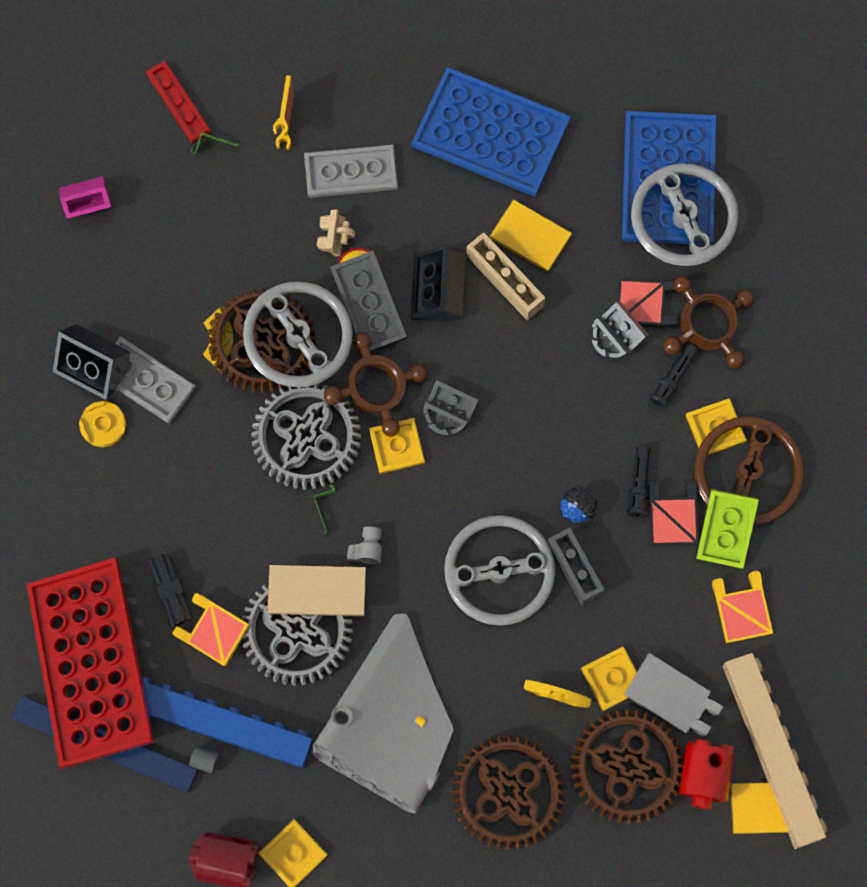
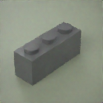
M571 528L550 537L548 544L581 606L603 595L604 588Z

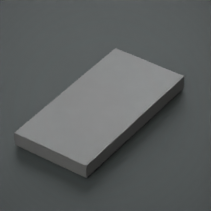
M394 145L304 153L308 198L398 189Z
M120 336L115 344L131 353L127 373L116 390L170 425L196 389V386Z

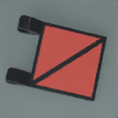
M620 279L618 301L622 302L640 325L663 326L673 329L679 327V316H663L665 292L679 294L673 286L674 280Z
M692 480L686 483L687 497L659 498V483L657 481L650 482L648 490L650 493L651 546L699 544L697 482Z

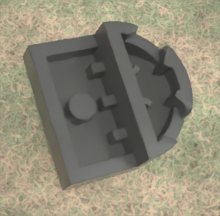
M618 301L605 314L594 321L592 325L593 338L591 340L594 348L601 355L618 358L633 352L649 335L622 302Z
M439 379L436 380L431 394L424 405V414L428 426L436 433L442 435H450L461 431L470 422L480 399Z

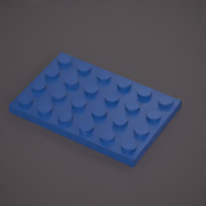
M447 67L414 136L411 147L536 197L571 116Z
M626 111L622 241L640 242L632 226V203L639 186L653 172L672 164L685 163L702 166L715 173L716 115ZM684 174L678 175L680 178L679 187L685 199L691 200L697 206L698 211L695 220L701 232L709 237V244L713 245L715 187L700 177ZM666 182V183H665L666 186H668V187H670V188H673V187L676 186V185H675L674 183H672V182ZM655 184L647 193L642 205V222L646 232L655 243L690 244L685 230L678 228L673 223L674 207L669 197L661 192L659 184ZM701 241L694 242L696 245H704Z

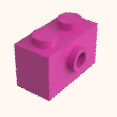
M103 176L59 188L60 200L67 219L111 207L109 193Z

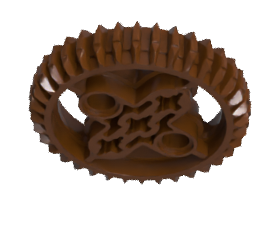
M263 287L260 288V293H256V290L252 288L251 295L243 291L242 298L235 294V302L228 299L226 301L228 308L223 305L220 306L222 313H215L217 320L211 321L213 328L208 331L209 335L212 336L208 338V343L211 344L208 349L209 352L213 353L211 360L217 361L214 364L215 368H222L220 375L225 376L228 374L227 382L235 379V387L242 383L243 391H246L248 386L251 387L252 393L256 392V388H260L261 394L265 393V388H269L270 393H273L275 386L279 390L280 388L283 389V385L268 378H254L237 371L235 367L245 369L254 366L250 358L243 359L239 357L240 352L246 351L243 337V321H245L249 311L242 310V308L252 305L265 292ZM289 294L286 295L288 309L296 320H303L308 324L310 328L309 338L313 344H316L317 338L313 337L316 334V329L311 328L314 322L308 320L310 314L303 313L305 310L303 305L297 307V299L290 302L291 296ZM282 303L273 304L282 309L284 308V305ZM232 315H235L234 329L242 339L232 348L231 361L229 362L223 351L222 335L226 323ZM258 315L254 326V343L261 358L274 370L285 372L283 374L298 376L297 374L304 376L305 370L303 368L309 369L308 360L301 351L296 363L292 367L289 366L291 353L283 343L286 340V329L277 330L274 327L275 324L281 323L280 320L270 316L263 321ZM258 338L266 339V343L263 341L258 343ZM273 355H276L277 357L281 355V360H279L278 358L273 360Z
M625 709L624 717H621L619 710L615 711V718H612V715L608 712L606 713L607 721H604L599 716L597 718L599 726L591 722L589 726L593 731L591 732L586 728L583 730L587 738L578 737L577 740L583 746L575 745L573 749L580 752V754H574L571 759L578 761V764L571 765V769L578 770V773L572 774V779L580 778V782H577L574 787H583L584 789L578 794L579 797L587 794L589 798L585 800L584 804L588 805L592 801L595 804L591 808L592 812H595L599 807L602 809L599 817L602 818L608 812L610 813L608 821L611 822L614 819V815L618 816V824H622L623 817H627V825L632 824V817H635L637 824H641L642 815H644L645 820L648 822L651 820L650 812L657 818L660 816L657 808L659 807L663 812L667 811L668 809L664 802L672 805L674 801L669 796H679V792L674 790V787L680 788L681 783L677 781V778L681 779L682 773H679L678 769L682 770L683 764H678V760L684 759V754L677 755L676 751L681 750L682 746H673L672 743L677 741L678 738L676 736L671 739L668 738L672 730L669 728L664 733L661 730L665 725L663 721L658 726L654 724L657 720L656 716H653L650 722L647 721V712H644L642 718H638L639 710L634 711L633 717L630 716L629 709ZM623 724L637 726V729L629 730L624 734L619 747L610 744H600L593 750L590 749L593 741L602 732L611 727ZM644 729L655 734L665 746L670 759L669 777L666 776L665 769L659 762L647 758L650 749V739L644 732ZM631 738L640 739L642 748L639 750L631 748L629 743ZM624 750L628 754L624 757L618 756L621 755L624 752ZM604 753H608V758L611 761L603 764L602 758L598 755L602 756ZM639 755H640V762H641L642 764L637 763V762H638V759H637V757H635V756H639ZM587 756L590 757L592 766L597 771L609 775L606 784V794L612 802L611 805L604 802L594 792L586 774ZM627 761H630L631 766L635 770L631 769L627 773L625 772V767L622 766V764H625ZM613 769L619 770L618 774L621 777L616 778V771ZM651 769L654 770V775L657 776L652 781L648 780L649 776L645 774V772H649ZM632 776L641 778L635 779L632 783L628 780ZM621 783L625 785L627 789L625 796L616 795L614 792L616 784ZM666 784L663 793L651 804L638 809L619 808V805L626 804L632 800L637 786L654 790Z
M507 734L506 742H502L501 735H497L498 743L495 744L493 739L489 737L487 739L489 746L487 747L480 741L479 747L481 750L478 752L473 746L471 751L474 756L471 757L467 753L464 755L465 759L469 762L467 764L462 761L459 762V766L464 770L463 772L455 770L454 774L461 777L460 780H452V784L459 786V789L451 790V794H459V798L452 799V803H460L461 806L455 808L454 812H463L464 814L458 818V821H468L464 826V830H468L471 826L474 828L470 834L471 837H475L477 833L481 834L478 842L482 843L485 837L489 839L488 847L492 846L493 841L498 842L497 850L501 849L502 843H506L507 851L511 850V843H515L516 850H520L521 841H524L525 847L528 848L530 847L528 840L530 838L537 844L539 842L536 836L538 833L541 837L545 838L547 835L543 829L545 827L549 831L554 829L549 824L550 820L554 823L559 822V819L553 816L554 813H563L562 809L557 808V804H565V800L558 799L559 795H566L565 790L558 789V786L565 785L564 780L557 781V777L562 776L563 773L562 771L555 773L553 770L559 766L558 762L550 765L549 761L552 760L553 755L550 754L545 758L543 756L546 752L545 747L538 752L536 750L538 742H535L532 747L528 746L529 738L525 739L524 744L519 743L520 735L516 736L515 742H511L510 734ZM499 750H517L530 755L538 763L522 762L510 771L502 761L495 758L485 759V756ZM477 763H480L479 779L487 791L477 800L475 805L476 815L473 816L467 803L466 786L472 769ZM488 767L492 770L496 768L499 770L497 773L498 779H495L493 776L491 778L487 777L489 773ZM541 769H544L551 786V799L545 816L540 822H537L539 809L530 793L541 783ZM524 770H529L533 773L534 780L530 783H525L522 781L520 774ZM502 773H504L507 778H513L515 776L517 783H515L514 781L508 782L506 778L502 775ZM491 782L499 790L497 793L498 798L496 796H492L494 792V787L492 786ZM503 786H506L508 789L514 788L512 793L514 799L510 796H503L505 791ZM519 786L525 789L523 792V797L527 802H525L518 794L520 792ZM488 801L494 802L497 806V811L494 814H486L483 810L484 803ZM501 802L505 804L509 802L515 809V812L509 806L502 808ZM519 805L524 808L527 806L530 808L528 812L529 817L518 814L520 812ZM508 814L517 825H531L532 829L517 835H501L484 828L479 821L491 823Z

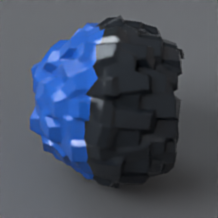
M578 485L565 492L560 509L563 512V516L570 519L573 523H582L589 521L596 515L595 511L598 501Z

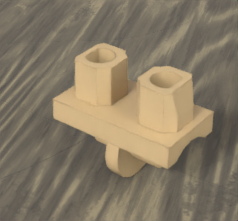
M331 210L330 215L320 217V228L323 231H328V235L319 236L317 240V247L321 251L330 252L334 256H341L342 244L347 245L348 239L355 237V230L349 228L350 222L346 221L344 216L339 215L338 210Z

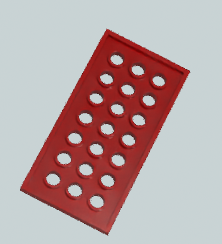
M111 558L26 584L59 767L62 769L154 743L118 559ZM103 582V590L100 593H95V584ZM80 588L82 591L80 598L73 600L72 592ZM58 595V604L51 607L49 604L51 597ZM103 604H107V613L103 616H99V607ZM80 611H85V619L82 622L77 623V613ZM62 617L64 621L62 627L55 629L54 621ZM111 626L113 629L112 635L104 639L102 636L103 630ZM89 633L90 641L86 645H81V636ZM67 640L68 646L66 650L59 652V642ZM112 649H116L117 657L109 662L107 660V653ZM89 656H93V666L90 668H85V659ZM70 662L72 665L71 672L63 675V665ZM120 672L122 676L121 681L113 685L111 682L112 675ZM93 679H98V688L94 691H90V681ZM75 685V695L68 698L66 690L68 687ZM124 695L126 697L125 705L117 708L116 699ZM97 702H102V712L95 715L93 713V706ZM79 708L81 713L79 719L72 721L70 718L71 712ZM129 718L131 722L129 729L121 731L120 723L122 720ZM106 725L108 728L106 736L99 738L97 735L99 727ZM84 732V741L77 745L75 743L76 734Z

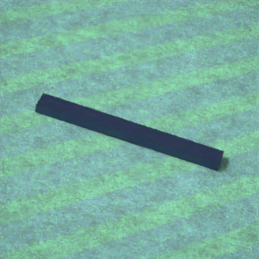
M21 696L11 719L54 736L49 707ZM101 729L97 731L99 738H103L107 734L106 731ZM84 732L76 734L75 743L77 745L84 741ZM141 746L103 757L186 793L189 792L198 772L194 768Z

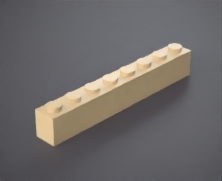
M753 653L725 662L722 667L767 781L776 799L794 849L826 838V825L823 819H819L815 811L818 808L816 800L807 791L808 781L803 771H799L797 766L799 762L798 755L795 749H791L787 741L790 739L788 730L785 725L781 726L778 718L781 716L777 704L771 701L769 694H772L771 688L767 680L763 681L760 673L763 670L759 659L754 658Z

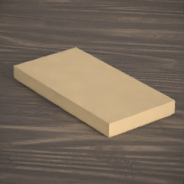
M270 565L268 614L364 616L366 568Z

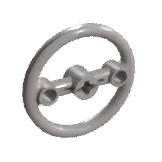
M685 163L662 167L649 175L639 186L634 196L631 210L633 229L644 248L664 262L682 266L705 263L722 253L730 244L736 232L739 215L734 193L719 175L705 167ZM684 174L700 177L711 183L724 198L728 210V223L723 236L715 245H710L709 237L701 232L695 220L698 211L697 206L691 200L685 199L679 187L680 178L678 175ZM666 182H672V183H674L676 186L673 187V188H670V187L666 186L665 183H666ZM655 184H659L661 192L669 197L674 207L673 223L678 228L685 230L690 240L689 249L692 254L684 255L669 252L657 245L646 232L642 222V205L647 193ZM701 241L705 246L697 247L694 242Z
M286 282L268 289L252 304L244 322V346L252 364L268 379L290 387L311 386L330 378L344 364L352 344V324L344 305L327 289L309 282ZM297 292L311 294L324 300L335 311L342 328V342L336 357L332 361H329L326 354L318 350L309 338L310 328L308 324L303 320H296L288 309L287 300L283 295ZM275 303H282L284 305V308L281 310H276L272 307V305ZM264 307L269 309L273 317L280 320L286 329L288 344L293 348H300L308 360V366L313 372L312 374L305 376L283 374L271 368L261 358L254 343V326L259 313ZM294 331L298 334L302 332V337H299V335L294 336ZM315 358H320L324 363L316 366L311 361Z
M488 516L470 523L454 538L445 560V581L452 599L468 616L486 624L510 625L532 616L546 602L555 579V561L547 540L531 524L512 516ZM503 526L517 529L531 538L540 550L539 553H531L527 558L509 561L506 557L497 556L490 561L489 565L472 568L468 565H462L459 568L455 566L458 552L467 539L476 532L489 527ZM531 559H538L541 562V567L533 569L529 566L528 562ZM498 565H501V568L505 569L502 575H499V572L495 571ZM462 571H467L472 577L468 581H462L458 575ZM527 572L532 575L544 573L542 587L534 600L526 607L509 614H492L482 611L468 602L460 591V587H468L476 581L491 579L497 584H502L508 581L511 575Z

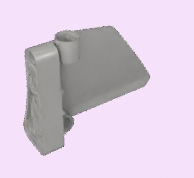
M395 614L389 621L332 711L331 718L313 745V755L322 763L410 813H416L426 794L433 789L440 776L438 770L453 733V726L437 692L412 625L406 614ZM418 716L426 720L423 727L415 721ZM344 717L348 722L339 724L336 722V719Z

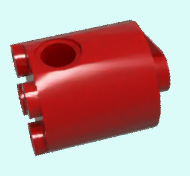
M705 740L688 741L685 748L679 794L693 798L692 806L701 809L711 810L713 802H728L735 754L733 752L734 747L729 745L710 746L711 742Z

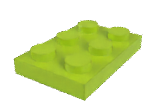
M711 489L696 559L743 569L759 499Z

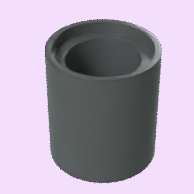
M196 745L189 766L213 774L220 753Z

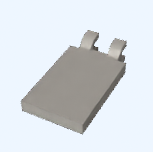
M650 653L645 657L623 694L683 733H687L690 728L701 736H706L711 728L699 721L703 711L706 710L715 716L723 708L722 705L707 698L710 694L709 690Z

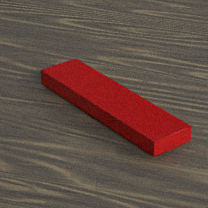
M166 61L146 71L147 76L192 144L199 141L201 132L211 134L210 128Z

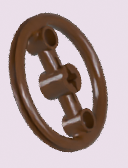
M755 416L736 417L716 426L701 443L695 460V480L700 495L708 505L711 490L706 480L705 463L710 448L726 432L736 428L751 427L753 429L749 439L751 444L746 459L736 468V475L739 480L734 492L735 494L749 496L753 482L763 473V466L760 460L764 448L770 442L771 436H776L785 445L792 459L793 481L788 494L780 504L769 511L755 514L753 525L764 524L783 515L797 500L804 481L803 457L792 436L778 424ZM762 433L766 439L765 443H759L755 438V434ZM751 464V471L753 473L748 477V470L746 468Z

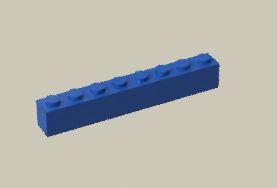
M142 677L149 717L304 769L314 742L309 738V733L296 729L295 733L287 731V726L273 721V724L270 725L264 723V718L250 714V717L240 715L241 710L228 706L227 710L218 707L219 703L205 698V701L202 702L196 700V695L182 691V694L173 692L174 688L160 683L158 687L150 684V679ZM124 695L120 702V705L122 707L126 703V697Z

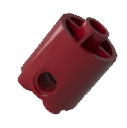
M206 831L192 845L189 864L195 875V881L226 887H250L255 872V867L251 865L254 864L255 858H257L259 843H254V840Z

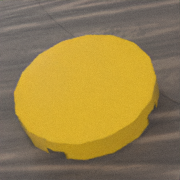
M107 401L95 402L86 407L79 421L80 432L85 440L93 446L102 448L119 442L125 434L127 426L125 415L121 409Z

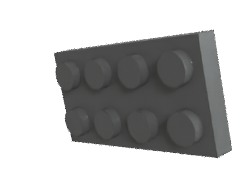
M373 250L330 267L356 334L364 332L371 338L370 351L407 337Z

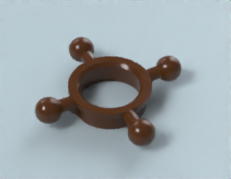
M684 275L678 276L673 283L675 291L684 294L689 302L684 306L680 315V328L683 334L678 337H668L663 344L665 352L675 355L680 352L682 345L687 341L701 350L713 351L722 348L727 355V364L731 368H740L745 362V357L742 352L734 350L730 341L734 337L737 328L736 309L751 306L754 302L753 293L747 289L740 290L736 295V299L732 302L718 294L698 296L691 289L692 282L690 278ZM701 303H713L722 308L728 318L726 334L718 339H707L699 335L691 322V314L695 306Z
M364 332L357 333L353 338V345L357 350H360L362 359L351 369L348 377V387L342 389L335 386L328 387L324 392V399L328 404L336 405L342 398L350 396L352 401L362 410L380 413L384 420L382 432L388 437H394L400 431V424L392 418L390 409L394 408L403 398L406 381L423 382L428 377V370L424 365L417 364L410 371L403 373L400 367L391 359L384 356L371 355L369 349L371 345L370 336ZM376 367L386 371L394 382L395 390L392 399L382 404H375L365 400L360 395L356 384L357 376L362 370Z

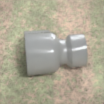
M364 527L362 534L364 541L348 546L347 561L365 564L381 563L382 547L378 540L381 539L382 530L377 527Z

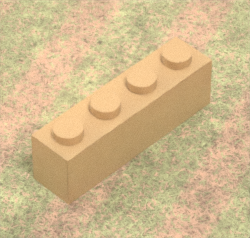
M484 232L467 246L466 256L526 320H529L544 307V295Z

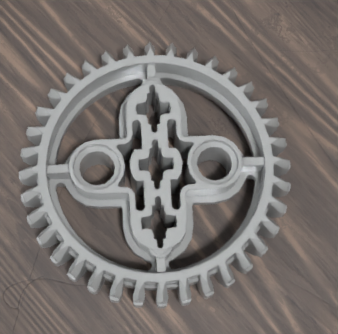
M319 383L315 384L314 388L306 386V388L297 387V389H293V387L288 386V392L280 388V396L273 393L272 398L274 401L271 402L266 399L265 404L267 408L263 406L259 408L263 415L256 414L255 418L260 423L256 422L252 425L258 431L251 433L252 437L256 438V440L252 441L253 447H258L254 450V454L261 455L257 460L259 464L264 463L262 466L264 471L271 469L268 473L270 477L278 474L276 477L278 483L285 478V486L288 487L291 481H293L294 489L299 487V483H302L303 490L307 489L308 483H311L312 489H316V482H320L321 486L325 487L324 480L328 479L332 484L334 482L333 475H336L337 478L342 477L340 469L344 472L348 471L345 463L353 465L354 460L349 456H358V452L354 449L360 448V443L355 440L361 439V434L357 433L361 430V426L355 424L359 421L358 416H352L355 413V409L349 408L350 402L348 400L342 402L344 399L342 398L338 404L333 405L343 417L347 428V441L343 452L340 451L338 439L326 431L333 419L332 411L329 407L330 404L324 399V392L328 388L327 385H324L322 390H320ZM313 397L324 400L310 405L303 416L290 410L275 413L282 405L297 398ZM320 413H322L323 418L318 417L316 420L314 415H320ZM271 419L273 420L275 433L287 440L280 452L283 466L276 463L267 448L266 430ZM284 420H291L293 422L289 428L281 427V423ZM320 429L321 435L317 437V432ZM310 432L311 437L303 439L302 434ZM296 434V439L293 441L292 436ZM324 443L333 445L332 449L327 452L322 451L320 447ZM296 451H297L299 456H298V457L294 456V457L291 459L290 453L295 454ZM311 455L323 461L338 458L331 467L316 474L302 475L289 472L291 469L302 467Z
M263 585L262 589L265 593L261 594L259 591H256L255 595L259 599L256 601L250 598L249 600L254 607H245V611L250 616H242V620L250 625L247 629L248 633L244 634L242 640H249L243 644L244 649L251 648L246 653L247 657L256 656L251 661L252 665L261 663L257 668L259 672L267 668L265 672V677L267 678L274 673V682H278L280 676H282V683L284 685L288 683V678H292V685L296 686L297 679L301 678V684L306 685L305 678L307 677L310 678L311 683H315L314 675L318 674L322 680L324 679L322 671L326 670L329 675L332 674L329 666L332 664L335 668H338L339 664L335 659L338 658L344 661L345 657L340 652H349V648L343 644L352 643V639L345 636L346 634H353V629L346 628V626L353 624L352 619H345L348 616H337L338 637L335 646L331 647L329 633L317 625L323 615H300L301 618L293 614H280L283 620L276 619L274 621L271 614H268V606H265V603L268 601L269 589L266 585ZM260 612H263L265 626L276 633L270 645V655L273 659L271 662L262 654L256 640L255 627ZM305 621L310 622L313 631L308 629ZM290 625L292 627H298L300 625L301 630L304 632V634L302 632H296L295 634H293L294 632ZM279 627L286 630L288 637H284V634ZM319 637H321L320 640L323 645L320 646L317 644L315 647H313V642L311 639L314 638L317 640ZM282 644L290 646V651L286 655L278 654V647ZM300 650L312 656H321L329 653V656L320 664L306 670L292 671L278 667L279 664L292 662Z

